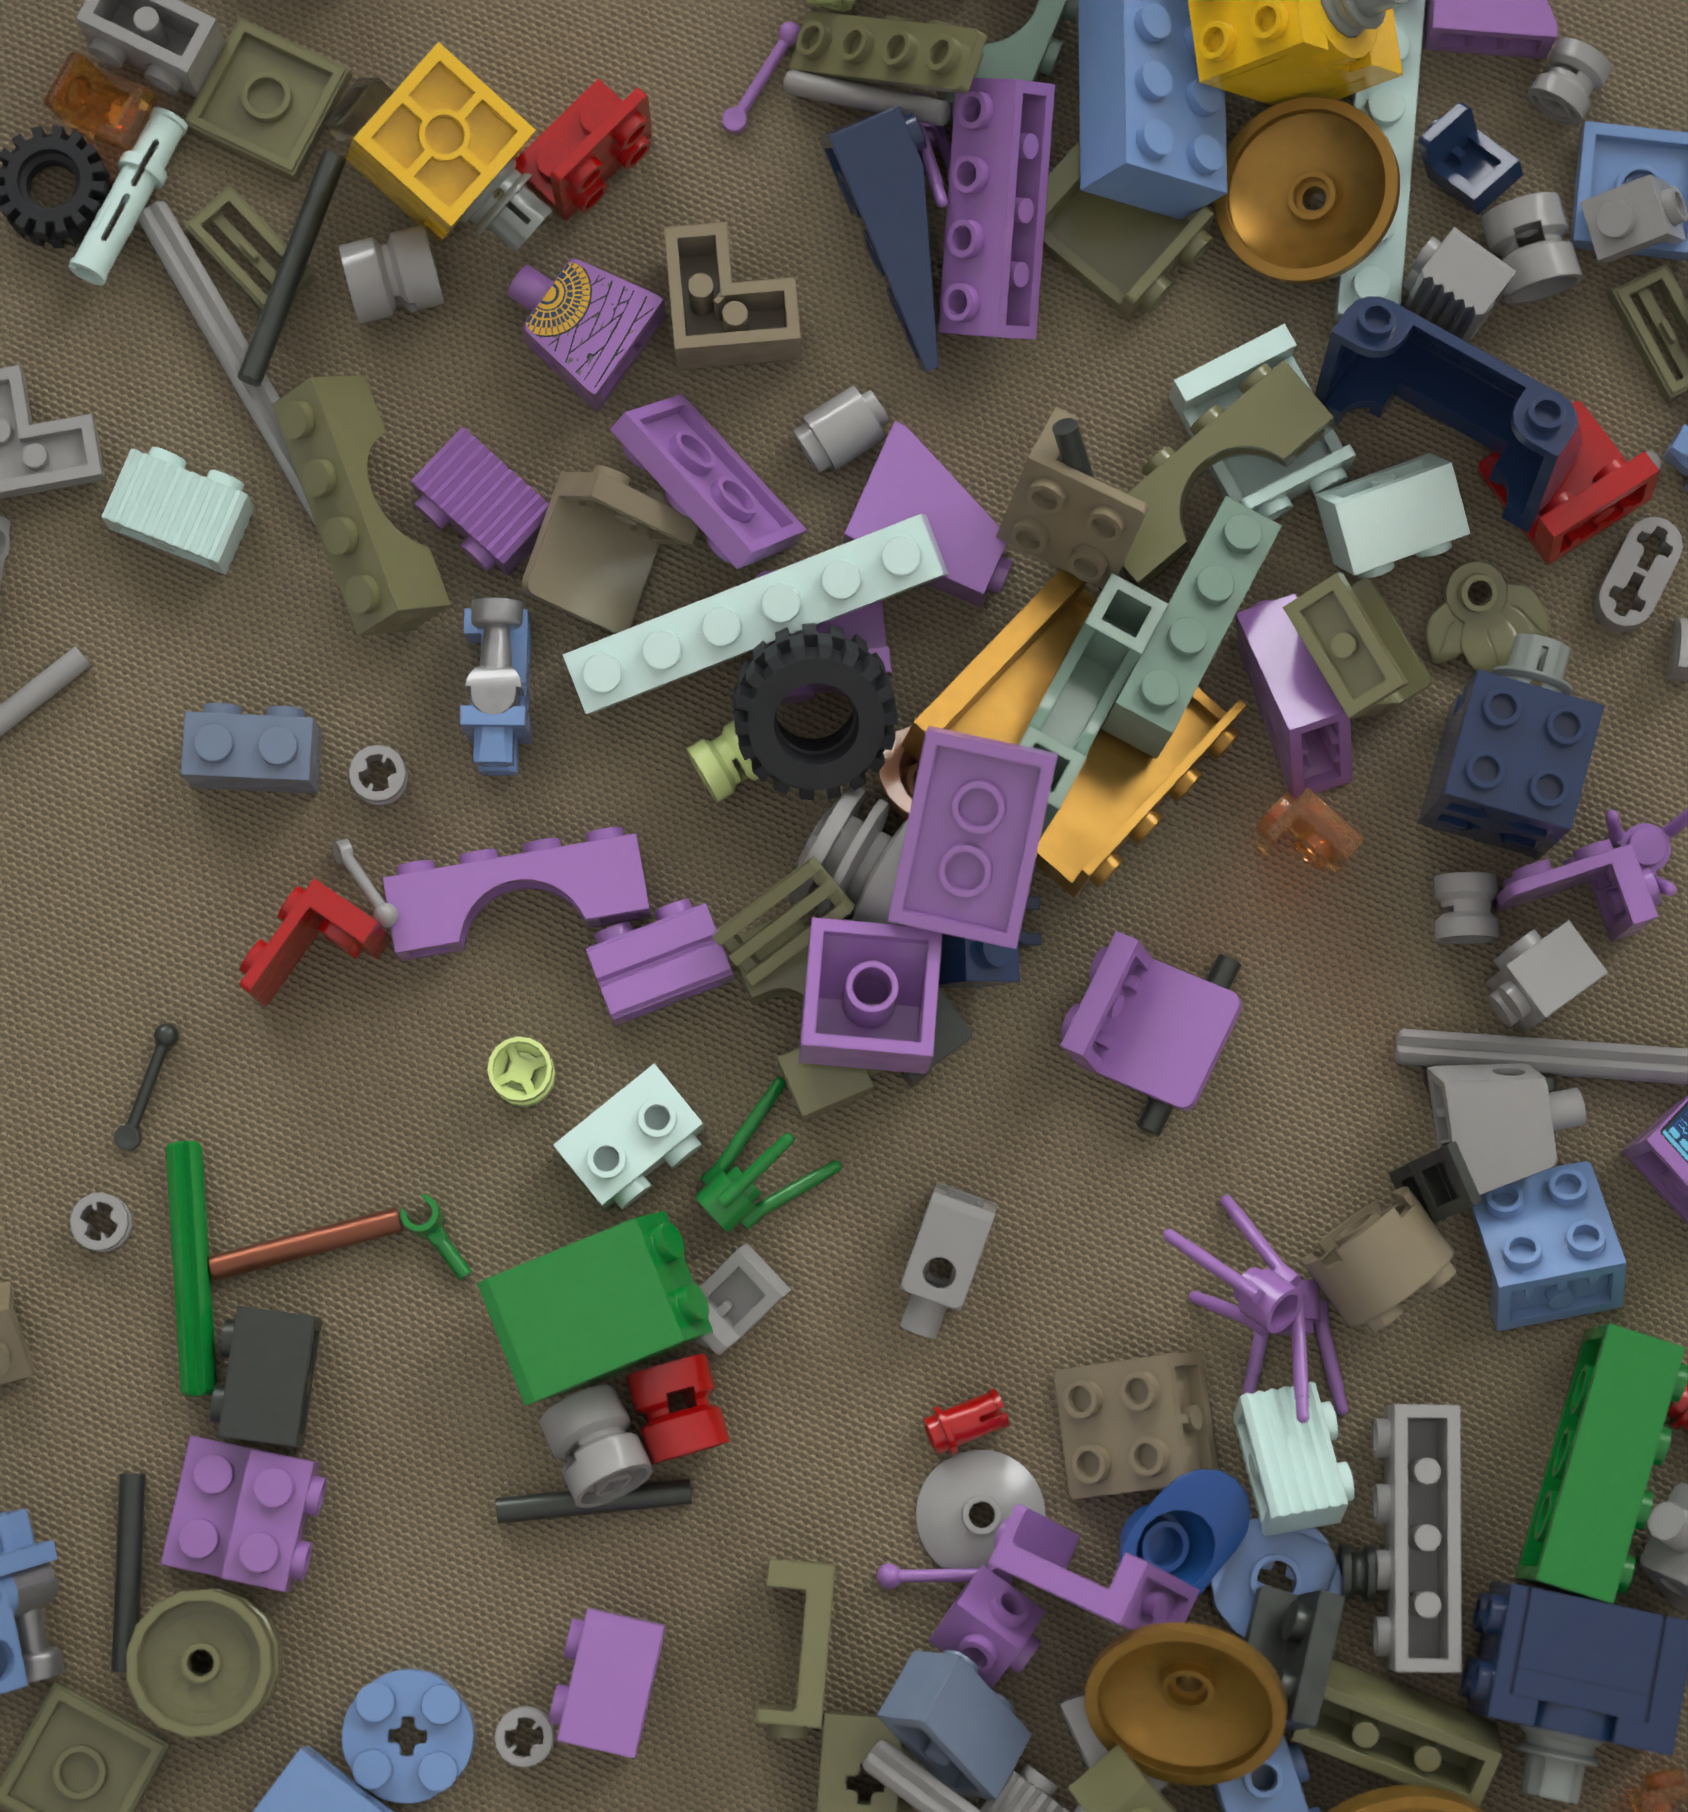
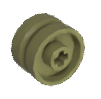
M225 1588L181 1591L156 1603L136 1625L126 1651L127 1683L138 1708L158 1727L184 1737L215 1736L254 1719L273 1698L283 1671L282 1642L271 1617L251 1598ZM197 1650L208 1651L214 1660L212 1670L205 1675L197 1673L201 1667L200 1660L194 1657Z

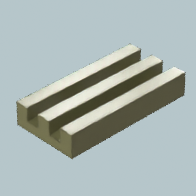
M229 185L184 224L187 233L262 312L267 295L213 239L204 227L212 222L271 286L277 273L276 270L221 212L230 205L280 260H282L287 244L241 195ZM307 266L298 289L303 285L308 287L316 280L313 272Z
M1666 263L1613 289L1608 298L1665 403L1668 404L1676 400L1680 395L1688 392V359L1649 287L1657 285L1687 342L1688 302ZM1635 295L1680 380H1675L1630 296Z
M812 856L719 927L712 935V938L719 946L724 944L731 952L728 957L736 966L742 965L747 971L746 979L754 986L809 944L811 922L760 961L754 955L756 951L826 898H829L834 905L817 918L842 920L851 913L855 905L818 860ZM812 878L818 885L817 888L747 941L743 942L737 933L808 879Z

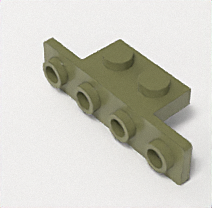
M810 11L807 13L798 34L789 67L792 70L831 78L965 94L970 89L973 77L977 76L984 55L982 50L987 37L986 34L976 28L957 27L933 19L928 20V23H920L894 15H886L885 19Z

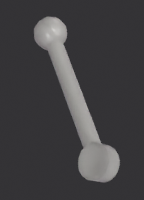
M347 838L333 841L332 850L337 864L340 866L345 865L374 908V919L383 928H390L395 925L399 917L397 908L391 903H385L355 859L350 841Z

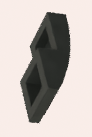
M1456 1141L1388 1173L1395 1189L1409 1187L1434 1223L1483 1202Z

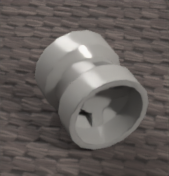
M1565 37L1559 39L1548 59L1551 66L1547 73L1538 74L1527 96L1534 107L1544 115L1560 123L1574 126L1581 123L1591 106L1590 94L1593 90L1602 88L1612 71V66L1608 59L1596 48L1580 40Z
M1454 872L1433 877L1434 897L1440 902V909L1442 910V915L1434 922L1436 942L1445 944H1479L1499 940V919L1490 913L1492 900L1498 894V876L1496 874L1487 872Z

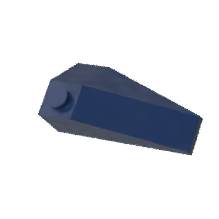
M898 105L818 138L850 213H854L857 219L862 217L866 229L862 230L866 249L881 277L886 275L890 285L887 288V294L920 369L928 372L938 367L924 167L918 153L926 149L927 145L914 114L911 113L903 117Z

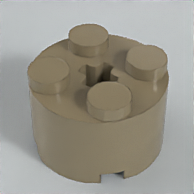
M1401 1187L1392 1191L1391 1193L1398 1203L1385 1210L1375 1200L1356 1212L1318 1242V1245L1325 1253L1320 1259L1307 1254L1302 1261L1349 1327L1358 1325L1363 1327L1367 1325L1372 1332L1383 1329L1404 1312L1400 1302L1420 1288L1425 1294L1436 1290L1450 1280L1457 1272L1450 1262L1455 1253L1454 1249L1409 1187Z

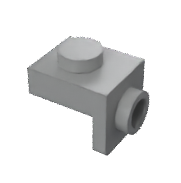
M1651 174L1580 202L1597 260L1605 264L1663 241L1672 245L1686 241L1682 223L1688 220V212L1679 189L1676 186L1670 187L1668 182Z
M748 1243L740 1247L700 1286L708 1302V1319L713 1332L696 1339V1341L705 1347H710L716 1354L721 1355L745 1336L791 1291Z

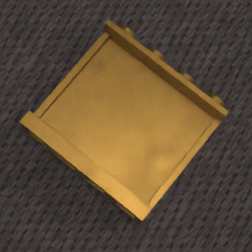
M1061 569L913 722L901 745L905 751L920 763L928 726L1018 745L1096 601L1084 589L1087 582ZM1197 687L1177 727L1157 759L1100 728L1087 753V758L1059 811L1040 838L1035 864L1073 898L1089 881L1097 888H1100L1124 861L1116 853L1130 838L1137 845H1140L1164 817L1156 810L1158 806L1168 796L1178 803L1202 776V773L1195 766L1208 753L1217 761L1237 739L1241 731L1233 724L1247 705L1239 699L1226 712Z

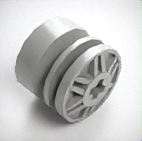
M850 785L842 797L831 808L827 809L820 818L799 857L797 865L798 867L801 866L812 856L818 860L851 902L855 904L850 921L903 925L887 920L908 819L901 825L893 837L882 832L889 813L890 803L884 799H879L865 821H862L857 816L868 791L862 787L854 790ZM810 878L791 892L788 900L797 903L817 888L818 885ZM829 898L820 903L817 916H820L834 905Z

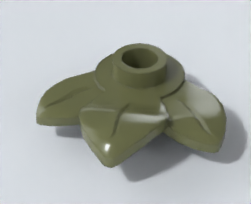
M1482 561L1465 562L1452 570L1444 585V602L1430 615L1425 628L1426 647L1433 663H1444L1463 654L1467 663L1475 672L1480 669L1492 673L1494 667L1508 664L1515 635L1523 633L1547 637L1550 630L1547 612L1540 599L1531 589L1525 586L1506 584L1503 575L1496 567ZM1480 581L1486 588V597L1480 604L1474 605L1468 598V589L1472 583Z

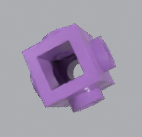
M981 1565L952 1603L928 1641L943 1652L945 1650H954L969 1657L978 1666V1675L986 1684L993 1687L1008 1667L1019 1674L1031 1659L1041 1643L1032 1633L1046 1611L988 1568Z

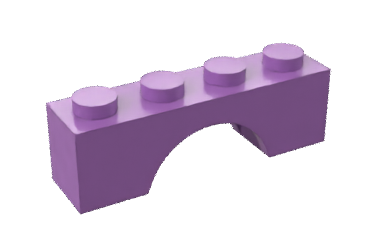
M609 827L586 833V842L561 846L559 838H546L523 844L524 853L498 857L496 849H483L460 855L461 864L435 868L433 860H420L401 864L396 867L397 875L383 877L386 902L394 905L399 913L398 921L395 925L391 926L395 954L401 961L464 951L469 930L482 909L501 895L523 889L543 890L563 898L579 912L589 928L652 918L637 833L624 835L622 827Z

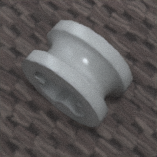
M374 745L364 748L356 754L349 768L351 785L359 798L368 804L375 806L390 805L399 800L407 789L409 781L407 767L400 755L390 747ZM381 760L385 768H388L390 764H393L396 768V773L387 777L389 788L383 791H377L373 783H370L367 788L362 784V778L370 775L369 764L373 761Z
M103 1192L91 1193L81 1198L74 1206L70 1216V1228L75 1239L84 1247L98 1252H110L121 1247L130 1237L133 1228L132 1214L128 1206L119 1198ZM102 1205H110L113 1208L110 1219L118 1224L116 1231L111 1236L102 1232L101 1240H93L90 1237L93 1226L85 1221L87 1214L92 1209L101 1213Z
M531 1706L515 1708L505 1714L497 1725L495 1732L496 1749L501 1757L511 1765L519 1767L534 1766L544 1760L554 1746L556 1737L554 1724L549 1723V1716L539 1708ZM523 1717L536 1721L532 1729L540 1726L544 1736L543 1742L532 1745L530 1755L526 1756L516 1753L515 1750L518 1744L516 1743L510 1747L507 1740L508 1730L518 1728L520 1718Z

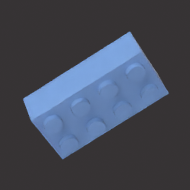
M1078 0L1080 190L1179 220L1227 194L1225 90L1199 83L1188 0Z

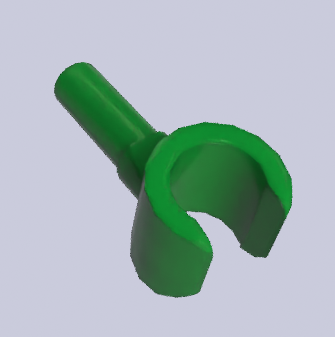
M421 1194L425 1202L432 1209L430 1220L423 1225H415L402 1208V1222L415 1236L427 1238L433 1248L435 1247L458 1280H461L471 1273L472 1270L449 1240V1235L443 1228L445 1220L442 1208L430 1196Z

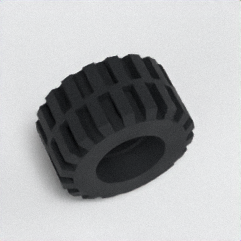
M816 623L802 624V634L791 636L788 627L775 632L776 642L768 646L762 641L753 649L754 660L751 663L744 661L738 672L739 685L734 686L733 693L735 735L738 736L739 750L744 760L750 759L752 762V772L761 781L765 780L768 776L771 777L774 790L787 795L792 786L799 789L800 799L814 800V790L826 789L828 799L842 796L840 785L849 782L853 789L857 790L866 784L865 772L868 769L877 774L885 764L883 752L885 749L892 751L896 739L894 724H898L897 708L890 676L886 674L884 663L877 652L872 655L869 653L866 641L856 634L851 640L845 638L843 628L829 624L827 633H819L816 629ZM808 684L830 685L841 690L851 699L853 710L847 722L835 733L816 739L799 737L787 731L776 718L778 706L790 692Z

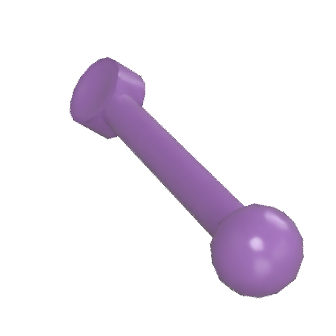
M790 21L780 27L778 32L780 40L737 107H731L723 113L722 123L728 133L739 134L746 129V114L788 48L796 45L797 37L801 30L797 23Z
M888 1563L878 1569L876 1578L879 1585L885 1589H893L900 1583L969 1582L979 1568L900 1570L895 1564ZM989 1564L987 1568L1009 1585L1012 1583L1013 1575Z

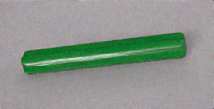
M176 1141L167 1144L165 1151L180 1391L183 1396L187 1397L213 1395L214 1387L217 1383L211 1276L208 1260L209 1245L203 1150L201 1144L197 1141Z

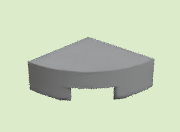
M1676 617L1665 679L1685 683L1688 682V619Z

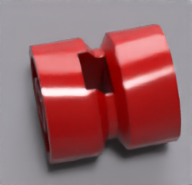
M706 1353L656 1365L626 1376L635 1411L647 1416L648 1421L640 1431L651 1465L730 1442L721 1407L711 1404L708 1399L715 1390V1384ZM681 1393L687 1409L669 1413L667 1397Z

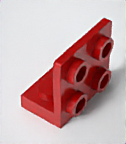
M598 78L515 159V169L521 174L530 173L532 175L526 184L565 221L578 209L582 213L587 212L599 202L607 191L608 185L605 182L622 166L626 170L634 167L650 149L652 142L649 139L652 137L648 95L638 87L623 101Z
M1580 401L1572 403L1578 416L1583 441L1575 463L1551 500L1540 511V517L1528 533L1521 529L1547 565L1650 501L1660 472L1645 451L1627 462ZM1494 452L1479 462L1477 471L1505 508L1507 495L1503 484L1498 485L1489 480L1492 469L1501 456L1499 453Z
M314 878L306 890L298 886L284 901L277 914V918L282 921V924L270 941L267 943L260 939L250 949L239 968V971L245 975L239 983V987L257 1002L267 1007L320 932L325 935L324 938L354 959H357L363 950L377 960L392 939L378 921Z

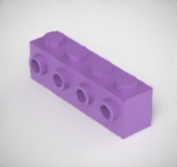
M973 78L967 93H955V101L952 108L953 132L951 160L948 169L949 188L946 228L943 234L944 258L942 286L939 295L938 333L1036 339L1055 84L1019 79Z

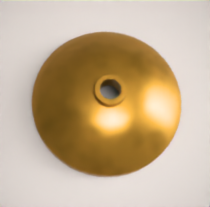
M1301 97L1278 103L1251 119L1237 133L1226 149L1227 194L1214 201L1216 218L1226 242L1234 253L1250 268L1268 278L1286 283L1309 284L1342 275L1364 261L1377 248L1394 220L1400 197V171L1396 155L1380 127L1364 112L1348 103L1326 97ZM1316 193H1325V204L1318 210H1309L1308 202L1310 198Z
M1186 1622L1151 1624L1131 1630L1113 1640L1100 1652L1092 1664L1084 1696L1085 1710L1090 1727L1097 1739L1109 1752L1119 1744L1146 1776L1180 1785L1219 1784L1240 1778L1254 1771L1268 1760L1277 1749L1284 1734L1287 1717V1699L1283 1684L1277 1672L1261 1653L1230 1633L1206 1625Z

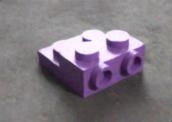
M190 1435L161 1565L218 1576L222 1579L278 1591H291L294 1579L304 1581L309 1567L312 1542L303 1541L308 1515L318 1516L321 1511L327 1484V1478L317 1476L320 1463Z

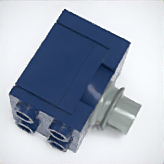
M1517 634L1515 635L1507 665L1494 667L1492 673L1480 669L1474 673L1470 683L1464 687L1463 694H1458L1450 704L1417 824L1538 859L1572 829L1605 705L1571 696L1574 692V687L1564 680L1571 654L1569 646L1546 636Z
M1490 1582L1489 1593H1479L1472 1622L1473 1631L1481 1633L1476 1659L1468 1657L1465 1662L1460 1694L1462 1697L1469 1698L1467 1711L1519 1723L1524 1736L1523 1742L1516 1744L1515 1749L1527 1752L1520 1792L1579 1804L1586 1765L1599 1767L1600 1763L1594 1758L1595 1749L1603 1745L1604 1741L1673 1756L1688 1673L1687 1620L1513 1583Z

